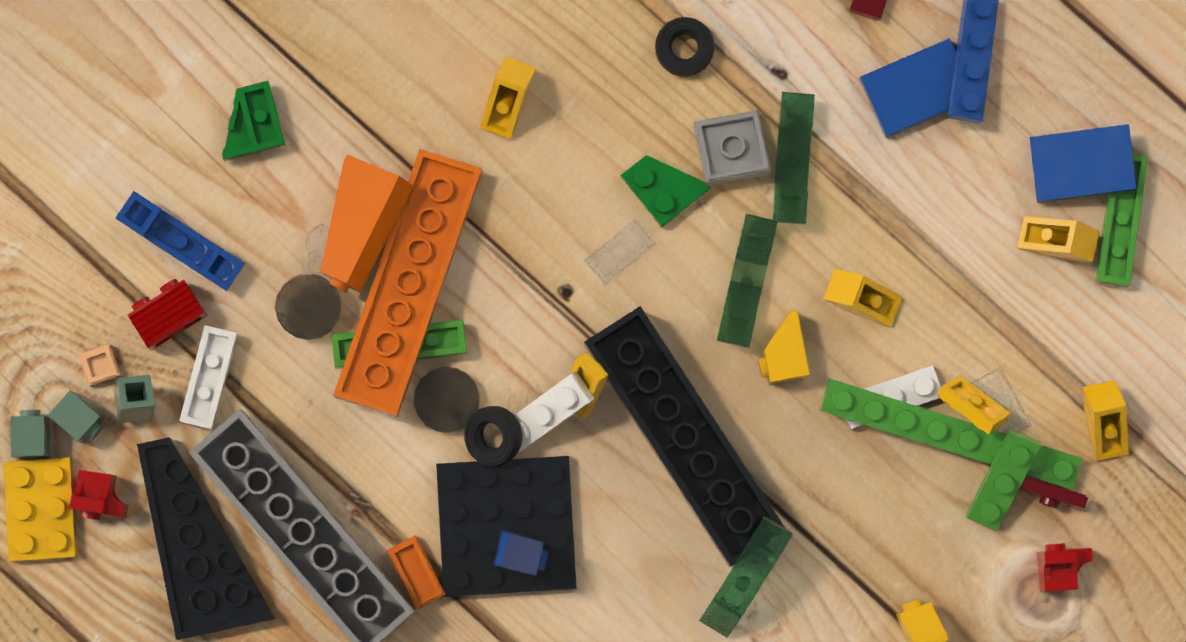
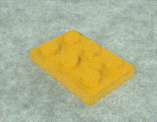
M72 458L3 462L9 562L78 557L75 510L69 509L71 495L74 493Z

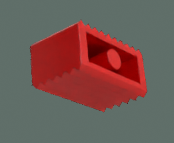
M173 279L160 288V295L152 300L148 296L144 297L131 306L134 311L129 313L128 317L148 349H156L208 316L185 280L178 282L177 279Z

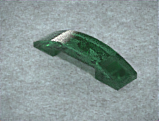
M782 92L772 222L806 224L808 173L815 94Z
M750 214L745 215L718 331V342L748 349L750 347L765 274L778 224L776 220Z
M764 516L699 621L728 638L766 580L793 533Z

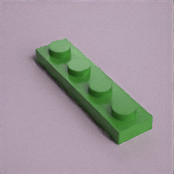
M1133 154L1137 191L1107 195L1095 282L1123 287L1130 286L1148 156Z
M464 321L430 323L418 360L467 354ZM355 332L331 334L335 369L343 368Z

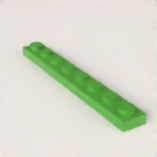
M830 378L819 409L832 415L988 464H992L1007 435L998 431L988 435L983 430L978 429L973 423ZM1041 445L1026 476L1073 490L1083 458Z

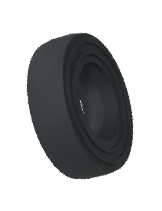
M679 17L669 21L661 28L656 38L655 52L659 63L671 74L682 77L693 76L703 71L710 63L714 53V40L710 30L699 20L690 17ZM680 35H689L697 42V52L689 59L678 58L672 51V43Z
M487 406L478 409L468 418L464 428V441L468 452L476 461L487 466H499L512 460L519 452L522 444V431L518 420L509 410L500 406ZM489 423L498 426L502 432L503 439L498 448L488 446L484 440L483 432Z

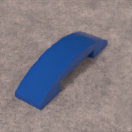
M135 191L132 192L115 218L225 291L229 289L245 263L213 244Z

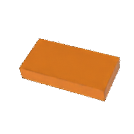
M416 535L386 550L416 610L446 595Z

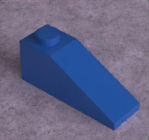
M502 531L494 565L536 576L538 569H545L549 551L543 550L544 542Z

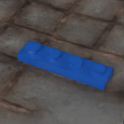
M963 0L947 117L949 119L977 125L983 122L999 0Z

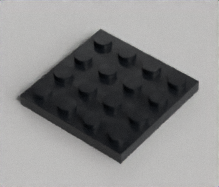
M569 456L512 459L499 466H487L478 461L436 464L443 590L446 594L443 597L577 589ZM502 531L544 542L543 550L549 551L545 569H538L535 576L495 566Z

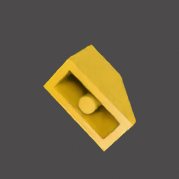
M507 56L505 57L494 78L480 125L481 129L511 139L527 99L536 67Z
M1024 216L1017 248L1064 260L1093 263L1100 231L1074 220Z
M835 268L823 299L845 311L891 328L903 297L864 275Z
M797 310L790 311L764 349L763 358H758L761 377H767L769 384L806 378L810 375Z
M1113 380L1083 387L1084 412L1096 461L1129 455L1127 406L1116 381Z
M920 598L902 604L903 611L896 613L907 642H945L949 640L931 602L922 603Z

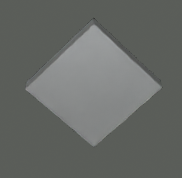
M758 110L694 122L706 186L771 174Z

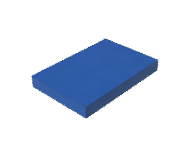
M950 38L860 76L859 80L885 138L949 110L956 51Z
M1129 124L1030 137L1037 203L1137 191Z

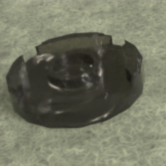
M300 274L295 275L284 283L276 296L275 311L277 319L285 331L296 338L306 340L321 338L332 331L340 318L341 299L337 289L329 285V280L321 275Z
M441 367L431 370L421 378L415 389L414 405L417 415L426 426L437 432L451 433L464 429L468 418L479 409L480 395L476 383L467 373L458 368Z

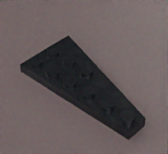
M168 437L137 444L176 640L276 619L172 438Z

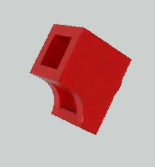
M86 470L78 471L77 483L74 493L71 495L69 509L80 510V517L100 520L101 514L127 518L129 505L121 502L116 495L115 485L117 476Z
M1065 543L1045 545L1046 551L1037 552L1040 592L1078 589V572L1084 564L1093 561L1092 548L1066 550Z

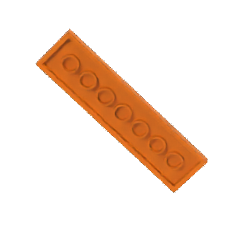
M419 149L408 183L413 188L388 237L334 391V398L398 418L483 172L482 168Z

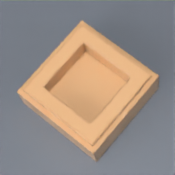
M110 344L78 355L88 386L90 387L122 376L112 345Z

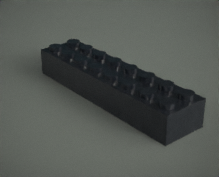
M641 306L584 342V346L592 358L600 363L608 374L607 381L728 567L738 563L787 531Z

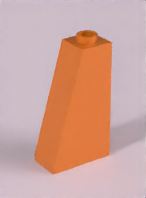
M346 155L343 162L320 272L331 279L329 285L345 293H347L349 288L361 293L413 186L399 175L350 155Z

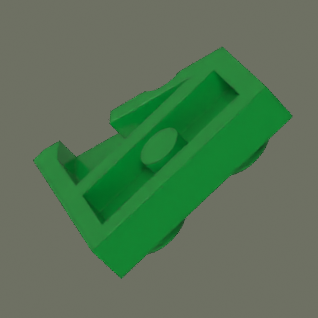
M264 81L237 88L233 102L234 108L228 125L225 149L222 152L223 160L228 161L285 146L270 82Z
M647 155L620 176L661 228L711 189L710 186H706V182Z

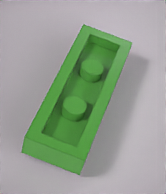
M1009 429L966 512L967 519L995 531L998 530L1041 448L1040 441Z

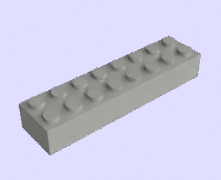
M238 409L189 452L351 642H382L417 612L243 410Z

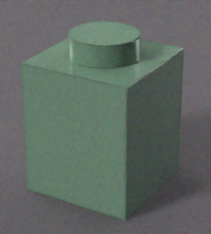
M150 375L117 378L114 398L118 423L152 420L155 401Z
M71 390L48 414L53 421L80 443H84L86 439L91 442L103 429V426L100 424L105 419L77 393Z
M20 410V416L11 417V457H50V418L40 416V410Z

